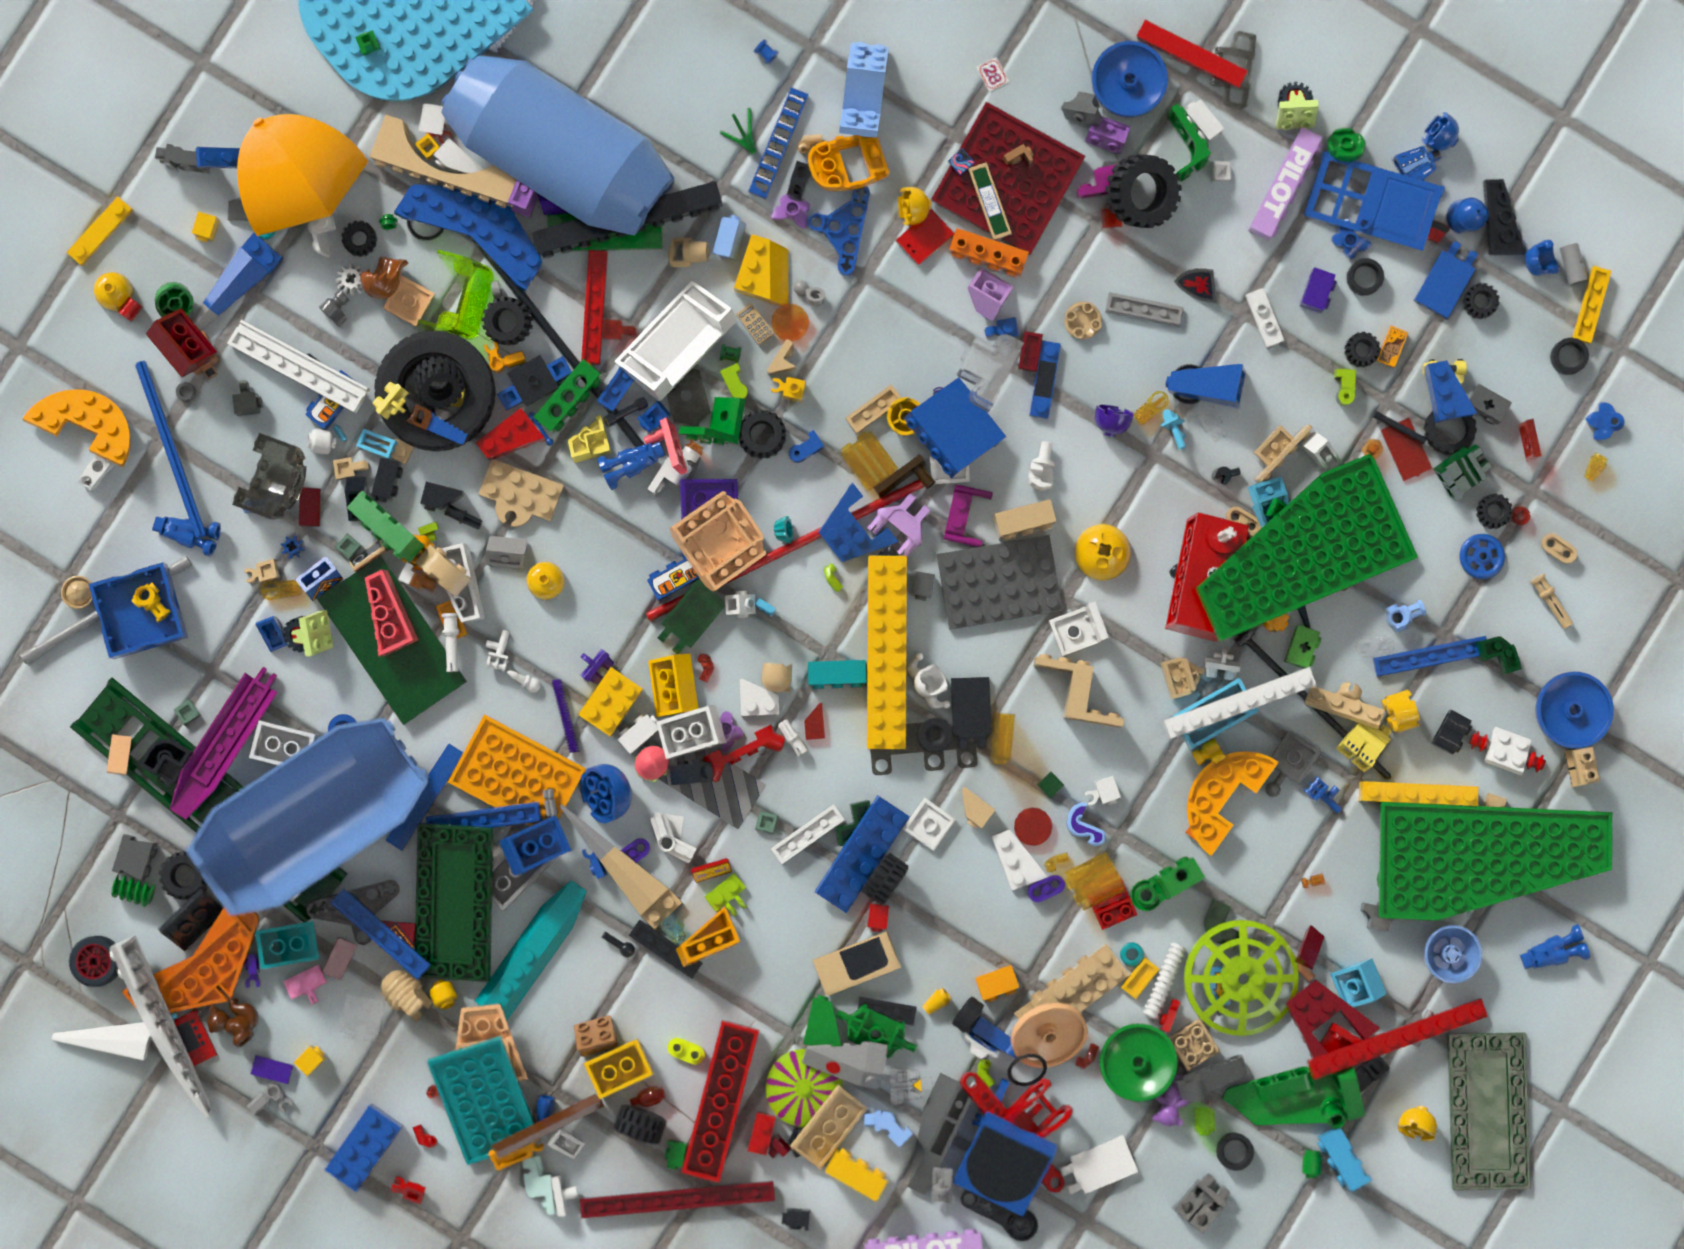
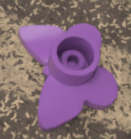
M783 195L780 198V205L775 208L771 218L774 220L789 218L800 228L806 229L807 215L805 213L808 212L810 205L805 200L797 202L791 196Z
M725 711L720 717L726 743L721 744L723 752H727L733 746L734 739L738 740L743 737V730L732 724V714Z

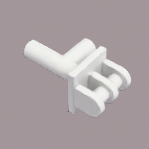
M502 630L499 643L487 640L486 648L497 651L496 653L489 652L486 668L493 667L494 670L501 669L502 672L506 671L509 660L508 656L504 655L509 631Z

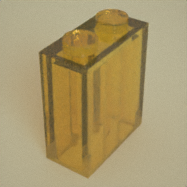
M865 431L857 437L858 441L854 444H846L841 448L843 452L840 453L841 458L866 492L898 470L897 465L872 431L869 433Z
M994 714L989 760H994L993 764L1006 765V762L1011 761L1015 714Z
M1107 852L1065 872L1067 879L1064 882L1068 890H1073L1075 895L1072 897L1077 906L1081 905L1083 911L1125 891L1124 884Z

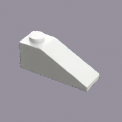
M450 138L434 154V157L437 159L435 163L441 169L447 168L450 172L467 174L484 170Z

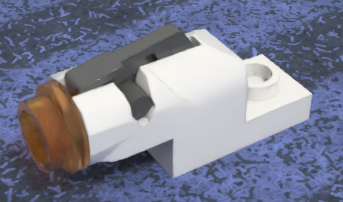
M690 441L689 444L686 443L682 452L688 472L682 475L672 467L670 458L667 457L648 487V491L654 495L657 492L660 493L666 484L664 483L665 479L677 487L680 486L681 479H693L704 448L693 441Z

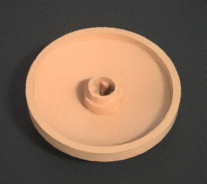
M1062 1003L1045 1004L1030 1010L1018 1020L1011 1033V1045L1017 1058L1025 1054H1037L1045 1059L1047 1067H1053L1070 1060L1082 1049L1087 1039L1088 1027L1083 1015L1076 1008ZM1037 1058L1020 1060L1028 1066L1043 1068L1042 1062Z

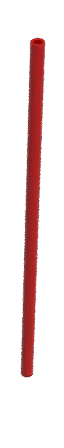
M918 479L851 512V514L858 520L923 488L924 485ZM820 528L767 553L727 583L821 538L822 536L818 532ZM685 594L647 612L646 615L649 621L672 611Z

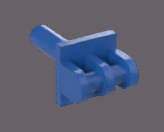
M1316 776L1314 778L1315 781L1309 784L1310 787L1308 789L1305 788L1303 791L1312 800L1317 801L1321 798L1336 814L1339 813L1342 808L1333 798L1340 789L1334 785L1326 794L1325 791L1329 786Z

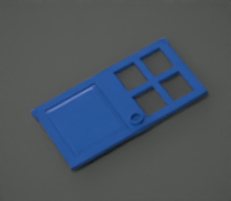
M1323 151L1321 164L1304 216L1423 251L1440 198L1445 191V186H1439L1359 161L1343 162L1335 159L1327 151ZM1329 161L1348 166L1341 188L1323 183ZM1353 168L1372 173L1365 195L1346 190ZM1320 189L1339 194L1332 216L1314 211ZM1344 196L1362 201L1356 223L1337 218Z

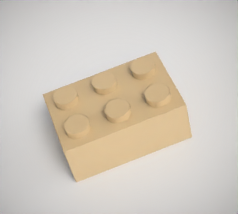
M1051 499L995 513L993 516L998 539L1003 538L1004 541L1014 539L1020 533H1022V536L1033 534L1034 530L1039 528L1041 531L1052 529L1056 523Z

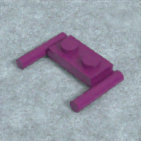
M956 484L943 540L981 547L982 540L964 536L972 496L992 499L993 492Z

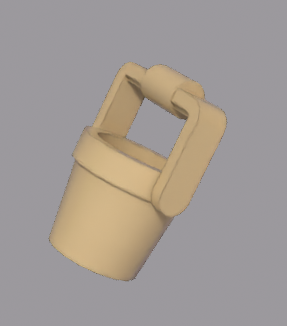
M673 238L668 252L670 265L672 267H689L692 263L709 261V243L693 241V238ZM676 244H683L684 261H674L677 249Z

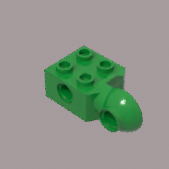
M1184 856L1175 862L1176 866L1172 868L1167 866L1160 870L1159 876L1156 874L1148 880L1137 882L1131 890L1133 905L1141 911L1154 910L1164 900L1176 896L1206 878L1194 857L1188 858ZM1179 870H1181L1184 874V877L1181 881H1178L1176 878V874ZM1144 890H1148L1151 894L1148 901H1144L1141 898V893Z

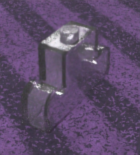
M1003 334L997 338L993 346L976 338L969 350H964L960 358L963 362L957 372V376L975 385L969 393V400L972 404L987 412L991 410L1024 344L1023 342L1010 335Z

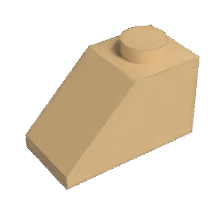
M963 787L962 797L965 817L969 819L967 823L975 829L977 827L982 828L995 809L969 789Z

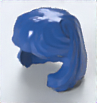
M1551 239L1534 245L1526 252L1525 265L1531 274L1539 276L1559 273L1560 267L1554 255V243Z

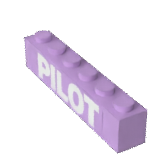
M1304 127L1300 129L1248 231L1269 241L1271 236L1275 238L1280 229L1277 226L1279 221H1284L1288 210H1286L1288 203H1293L1297 196L1294 193L1297 186L1301 187L1306 178L1303 176L1305 170L1309 171L1314 163V160L1311 158L1314 153H1319L1323 145L1320 143L1321 136Z
M966 1229L965 1233L958 1234L957 1231H946V1235H938L937 1232L927 1233L926 1237H918V1234L907 1235V1239H899V1236L888 1237V1241H880L879 1238L868 1239V1243H864L865 1249H982L981 1232H977L976 1229Z

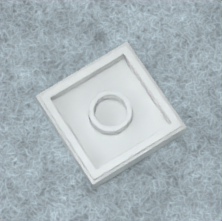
M924 798L903 827V830L934 851L956 819Z

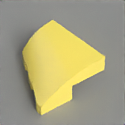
M601 415L597 416L596 420L588 427H583L579 434L574 435L568 440L574 463L611 453Z

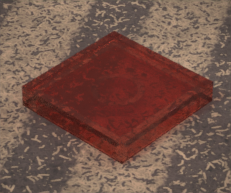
M1534 419L1526 420L1518 427L1525 459L1527 462H1530L1542 455Z

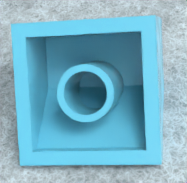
M1373 958L1331 973L1339 997L1352 1007L1376 1001L1387 995Z

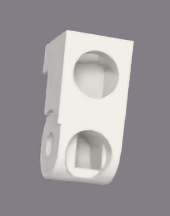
M95 455L80 476L78 482L88 490L93 491L116 464Z

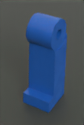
M979 1016L971 1032L1016 1059L1017 1057L1011 1045V1037Z

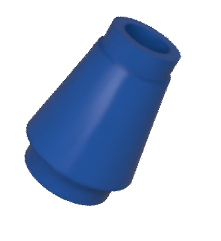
M549 1095L539 1096V1099H537V1122L551 1116L556 1104L554 1097Z

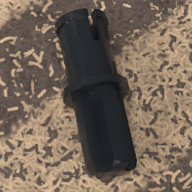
M451 504L448 505L444 515L459 521V524L464 523L476 530L480 529L483 523L481 519L468 514L467 510H460Z

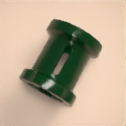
M722 344L720 361L730 360L739 364L742 347L733 348Z

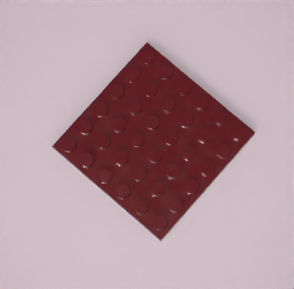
M986 101L959 150L963 149L975 162L971 167L987 162L1012 233L1000 239L1015 248L1029 252L1028 255H1031L1086 156ZM1022 144L1026 148L1029 147L1033 152V162L1030 165L1027 164L1023 156L1021 157L1022 160L1015 165L1011 163L1006 165L1003 160L1005 154ZM950 165L931 201L990 233L969 171L966 170L959 176Z

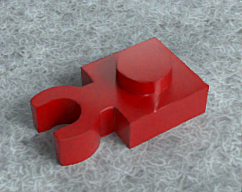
M1172 998L1166 1014H1162L1159 1025H1161V1030L1170 1032L1181 1003L1180 1001Z

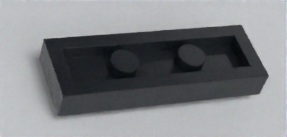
M859 997L858 1009L866 1004L868 1009L899 1023L903 1021L906 1025L914 1026L917 1006Z

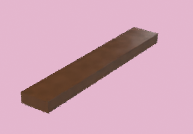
M594 1094L491 1145L494 1153L499 1158H502L602 1108L604 1104Z

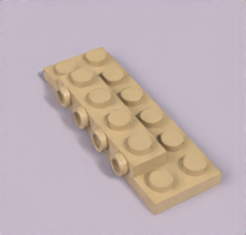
M1105 944L1089 957L1085 955L1077 961L1078 965L1073 969L1070 966L1061 973L1063 976L1060 979L1056 980L1054 978L1046 984L1048 988L1044 991L1038 990L1030 996L1032 1000L1014 1012L1019 1020L1030 1010L1051 1003L1067 1004L1081 1012L1127 978L1129 973L1108 945Z

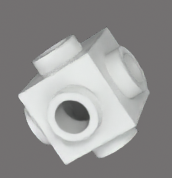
M735 591L736 595L725 596L726 615L748 618V614H756L755 594H747V591Z

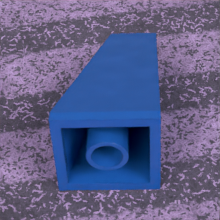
M1232 364L1171 371L1170 377L1167 376L1165 387L1168 388L1170 394L1239 409L1246 370L1243 364Z

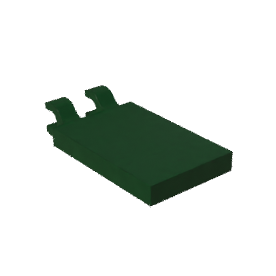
M697 579L661 623L666 628L657 638L664 642L671 632L677 636L680 641L672 649L677 655L686 645L692 648L726 606L725 601Z

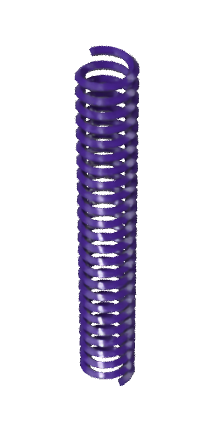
M562 679L552 680L551 684L553 685L556 702H558L556 705H559L557 708H560L558 711H560L559 714L562 717L561 723L564 726L563 729L567 738L569 752H580V750H577L579 747H576L579 744H575L578 741H575L577 738H574L576 735H573L575 732L572 729L574 726H571L573 723L570 720L569 706L567 705V700H563L566 697H562L566 695L562 694L565 691H561L564 688H560L563 687V685H560L563 682H559Z

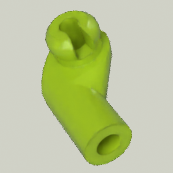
M830 563L827 567H824L823 571L827 583L835 592H838L843 588V585L833 575V573L837 572V568Z
M982 1059L978 1063L977 1074L990 1088L995 1083L989 1075L991 1061L989 1059Z

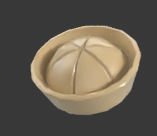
M73 576L67 579L61 589V597L64 603L74 609H82L88 606L93 600L88 585L92 582L83 576Z

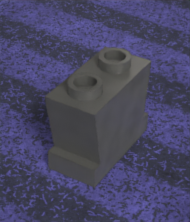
M123 834L112 871L116 873L126 872L140 880H145L146 877H149L152 870L150 863L156 857L158 848H156L157 843L134 840L135 836Z

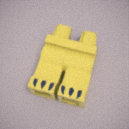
M1356 722L1336 749L1347 759L1354 757L1351 762L1360 770L1366 772L1372 768L1376 762L1375 760L1390 741L1391 729L1385 725L1375 729Z

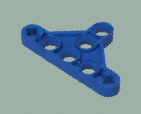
M867 186L861 188L864 189V193H867V195L862 196V203L858 202L859 194L856 193L860 189H854L851 200L829 215L814 213L808 219L809 228L814 232L824 233L839 255L838 271L843 276L851 275L855 269L870 197V190ZM853 208H862L863 214L859 217L852 214ZM813 218H820L822 225L815 228L812 226L811 221ZM837 221L840 223L841 227L838 231L830 229L832 222ZM856 225L859 228V233L851 235L848 231L849 227ZM847 244L855 246L856 249L853 253L849 254L845 251L844 248ZM843 255L848 258L854 257V260L849 259V266L852 268L848 269L847 272L843 271L844 269L841 267V265H845L846 258H842Z

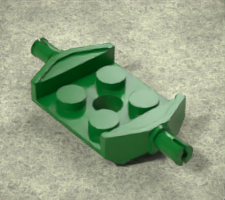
M866 1004L850 1015L841 1010H838L836 1014L837 1018L847 1021L849 1041L858 1045H862V1042L887 1045L886 1058L894 1056L903 1048L913 1053L917 1048V1045L905 1039V1022L899 1023L868 1009ZM879 1030L882 1035L875 1038L871 1035V1032Z

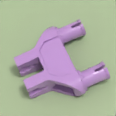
M911 493L899 506L879 508L877 510L878 515L867 527L877 535L886 522H891L907 535V540L897 550V553L901 555L906 549L902 556L907 557L916 546L922 545L921 522L931 511L926 505L921 508L916 516L907 511L916 500V497Z

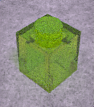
M1193 1107L1194 1131L1199 1132V1135L1203 1136L1216 1132L1215 1108Z

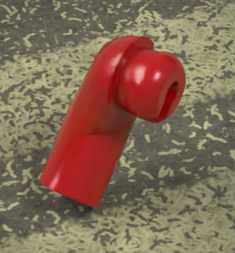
M422 1124L412 1127L418 1144L428 1148L435 1147L438 1142L437 1138L424 1133Z

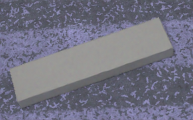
M1109 292L1105 312L1180 327L1184 307Z

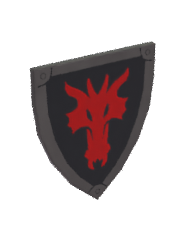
M1190 269L1180 274L1174 280L1177 286L1188 295L1206 302H1217L1213 269Z

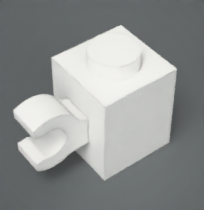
M1114 776L1094 782L1096 790L1084 793V796L1088 794L1093 796V801L1088 802V805H1094L1098 797L1101 804L1106 803L1107 806L1118 803L1117 799L1121 798Z

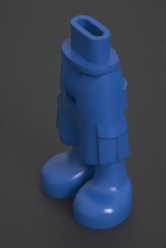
M657 442L653 445L649 443L633 449L627 448L618 452V457L607 459L605 456H601L597 459L603 473L615 466L623 465L621 469L604 474L609 488L614 490L617 488V481L625 475L628 478H632L666 455L661 443Z
M157 516L155 518L152 531L159 532L160 536L176 541L181 546L188 548L198 546L203 550L205 556L211 557L217 543L212 540L196 538L189 519L167 516L164 518ZM212 522L209 527H204L206 530L205 536L219 540L221 524L219 522Z
M1578 924L1572 926L1571 932L1563 938L1559 935L1553 936L1545 940V942L1528 949L1527 953L1521 954L1520 958L1524 969L1564 964L1568 962L1569 957L1579 956L1584 960L1590 959L1591 955L1585 942L1572 948L1564 949V946L1584 940L1580 926Z

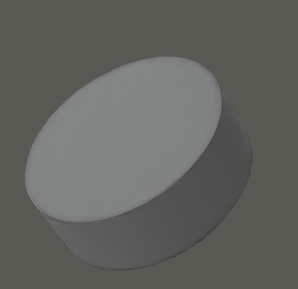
M499 280L493 281L491 283L494 299H500V297H503Z

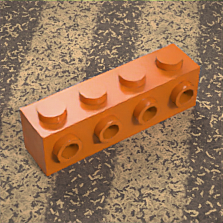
M956 228L948 253H951V256L956 259L962 260V258H966L974 265L980 266V264H984L992 271L998 272V270L1006 272L1007 276L1016 278L1017 276L1021 277L1029 252Z

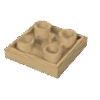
M1200 1018L1168 1037L1173 1043L1177 1056L1187 1072L1220 1052Z

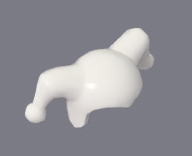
M918 652L906 668L907 673L914 680L916 692L925 698L927 704L932 709L949 708L951 705L949 701L940 702L937 700L938 695L948 689L944 673L935 664L923 669L918 668V662L924 657L921 652Z

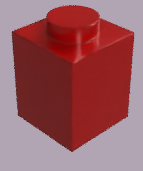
M870 903L867 927H871V931L882 932L883 929H887L889 906Z

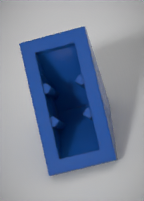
M271 616L255 623L270 652L288 645V642L285 643L284 641L286 637H283L284 632L277 617Z

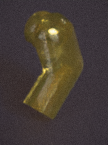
M1068 853L1054 855L1045 861L1044 867H1046V871L1048 873L1056 871L1055 865L1069 862Z

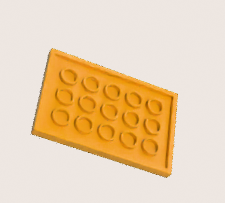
M484 714L448 783L493 807L539 801L542 821L549 818L546 814L544 803L546 800L543 798V790L552 789L558 814L556 816L559 820L563 813L560 805L567 806L586 768ZM539 822L526 823V824L529 825V826H533V825H535V824H537V823H539Z

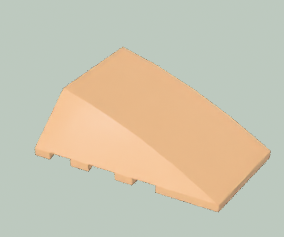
M494 1004L461 1008L455 1050L502 1036L518 1081L528 1080L501 1005Z

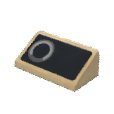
M380 540L352 558L349 563L352 569L357 572L380 555L382 556L387 553L388 550Z

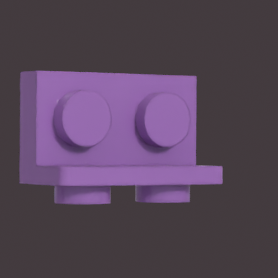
M1101 116L1102 122L1100 126L1091 124L1085 142L1110 152L1121 154L1130 126Z

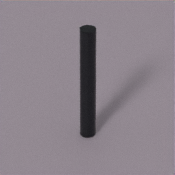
M1378 411L1373 416V418L1423 445L1427 440L1426 437Z

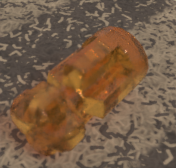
M1323 873L1310 876L1309 880L1302 878L1301 883L1303 888H1308L1309 884L1312 887L1325 885Z

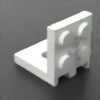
M1096 602L1089 603L1081 609L1049 620L1062 656L1103 642L1109 638ZM1070 627L1078 628L1079 634L1077 637H1071L1068 634Z

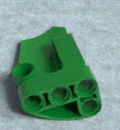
M1302 1066L1228 1087L1222 1096L1224 1101L1241 1112L1255 1125L1329 1123L1332 1128L1337 1129L1342 1127L1347 1120L1351 1121L1365 1117V1110L1353 1066L1317 1079L1312 1078L1309 1067Z

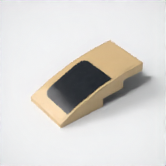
M888 931L813 959L826 996L901 968Z

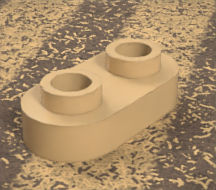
M1232 507L1226 513L1227 520L1246 525L1253 524L1255 526L1254 530L1248 528L1250 536H1253L1261 529L1258 519L1240 507ZM1232 514H1237L1238 520H1233Z
M1550 533L1542 538V549L1561 563L1569 564L1577 558L1576 548L1558 535ZM1548 540L1553 542L1552 547L1547 545ZM1564 551H1567L1569 553L1568 558H1565L1563 556Z

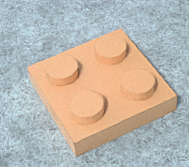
M401 275L400 284L396 292L388 298L383 309L418 327L436 294Z

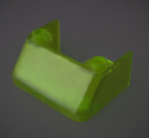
M438 249L437 254L440 259L454 262L455 272L466 277L456 313L450 311L443 312L439 316L437 324L418 319L417 323L421 328L446 331L466 340H473L479 334L482 317L484 316L483 311L486 309L491 291V283L494 280V273L489 266L468 257Z

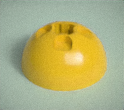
M1097 524L1087 528L1078 537L1074 556L1079 569L1086 576L1095 580L1106 581L1118 577L1125 571L1131 558V546L1126 535L1120 529L1108 524Z

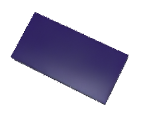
M255 1055L250 1074L289 1084L294 1065Z

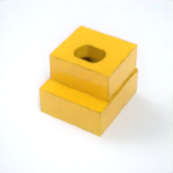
M428 133L415 143L416 147L428 161L434 157L435 152L440 148ZM429 145L432 146L429 152L425 150Z

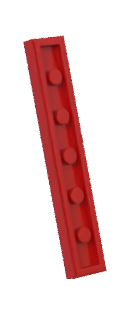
M588 251L581 361L585 359L592 365H601L608 251Z

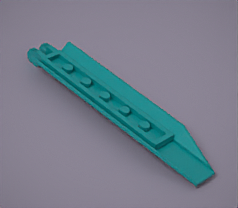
M570 880L540 907L492 975L491 981L487 982L474 1000L478 1005L500 1004L506 1021H508L573 929L587 892L584 888Z

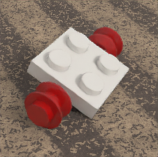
M1498 727L1493 729L1490 741L1487 734L1482 737L1479 731L1476 734L1473 733L1469 740L1471 749L1475 746L1479 747V752L1486 748L1488 749L1485 763L1518 775H1522L1525 764L1528 770L1533 767L1537 773L1539 770H1543L1546 763L1544 755L1537 757L1536 752L1528 755L1531 744L1530 739Z

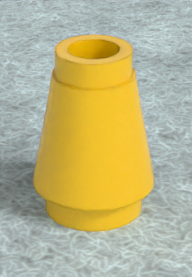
M944 988L937 989L922 1007L930 1015L949 1005L952 998Z

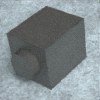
M916 571L912 595L915 596L916 600L926 601L927 598H931L935 574Z

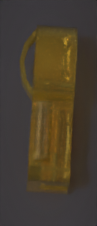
M1154 392L1146 400L1148 403L1145 402L1136 410L1134 418L1140 425L1146 424L1168 406L1169 398L1165 392ZM1156 394H1163L1161 398L1152 404V399ZM1165 398H1167L1166 404L1163 407H1156Z
M295 580L267 581L262 584L260 590L261 595L265 599L272 601L302 594L300 585ZM269 584H274L277 586L275 588L265 589V587ZM277 591V594L272 598L266 597L264 594Z

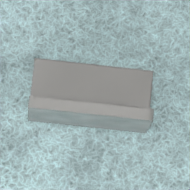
M489 536L486 548V565L524 569L527 540Z

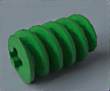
M118 874L114 880L111 894L113 898H117L119 895L120 900L126 898L127 902H132L134 899V904L138 905L141 902V905L146 907L153 899L156 885L153 884L149 889L148 882L141 886V880H138L136 884H134V878L126 882V876L124 875L119 880Z

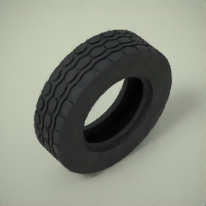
M431 330L422 333L418 332L402 339L389 350V353L381 361L382 364L378 368L374 385L375 399L379 396L383 399L387 397L388 393L385 391V387L389 382L395 385L399 384L405 389L408 377L419 364H423L422 361L425 359L428 361L430 357H434V359H437L438 356H442V359L447 357L450 359V362L454 361L463 373L467 390L461 408L453 416L444 420V422L454 425V428H459V431L463 430L464 433H468L463 445L468 441L470 442L486 426L485 424L489 421L492 415L491 412L494 409L496 387L493 373L487 361L469 341L446 331ZM406 402L402 406L406 410L404 413L398 410L395 415L391 414L388 419L380 415L387 427L397 437L418 449L440 452L462 446L431 431L423 430L405 422L411 415ZM417 418L416 422L421 424L422 420Z

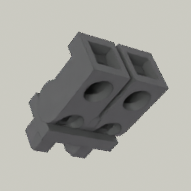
M167 144L166 148H156L155 159L159 160L161 164H166L171 170L179 168L185 171L210 173V168L197 167L196 151L183 150L181 147H174L172 144Z
M1209 1173L1201 1180L1197 1179L1187 1193L1172 1207L1202 1234L1217 1217L1222 1208L1225 1207L1227 1204L1225 1201L1231 1193L1223 1185L1216 1193L1210 1188L1217 1180Z

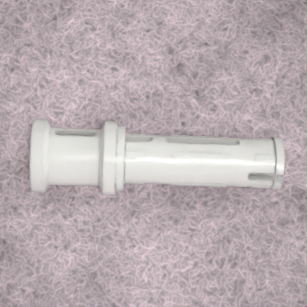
M457 613L442 614V618H444L442 634L446 640V672L459 671L457 635H459L457 617L459 616Z

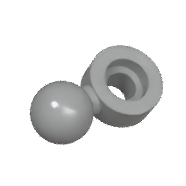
M802 280L795 283V293L800 296L806 295V301L809 305L820 306L825 302V291L822 288L812 287L809 289L807 282Z

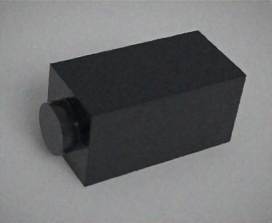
M380 458L371 493L372 496L376 497V501L386 503L387 500L392 501L393 497L397 496L399 486H396L398 478L401 479L403 474L400 462Z
M694 759L692 764H689L688 761H678L677 765L669 766L671 785L713 781L712 762Z

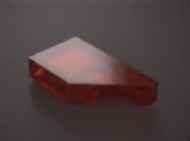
M819 703L804 720L806 740L825 739L822 703Z

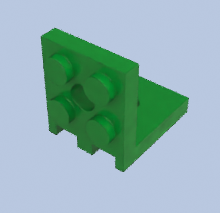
M715 397L709 428L680 426L679 434L685 435L687 440L697 441L699 439L700 443L705 445H711V443L721 446L728 443L738 444L746 399Z

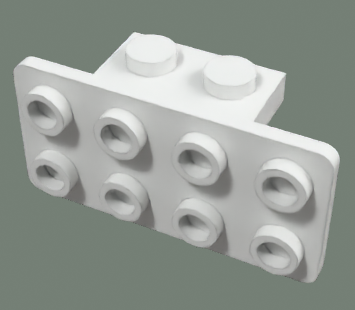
M333 216L308 222V230L314 239L312 241L314 251L327 258L332 257L326 232L336 229Z

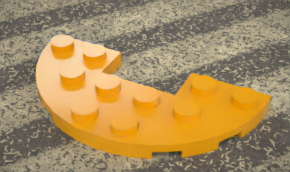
M81 389L60 391L37 402L22 418L24 422L56 437L66 422L72 423L97 435L89 447L91 453L121 467H124L131 448V433L127 420L114 402L99 393Z
M1233 752L1226 754V758L1216 764L1212 761L1198 774L1188 795L1187 817L1194 838L1210 856L1213 855L1233 827L1232 823L1218 813L1237 786L1242 783L1257 793L1279 763L1278 761L1260 753Z

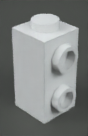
M1201 99L1197 102L1192 101L1185 107L1188 120L1197 126L1198 135L1201 139L1204 138L1207 143H1210L1223 132L1224 127Z
M641 714L633 721L635 723L630 729L626 727L619 733L620 738L618 741L632 755L658 732L656 723L658 720L653 715L649 717L647 714L645 716Z

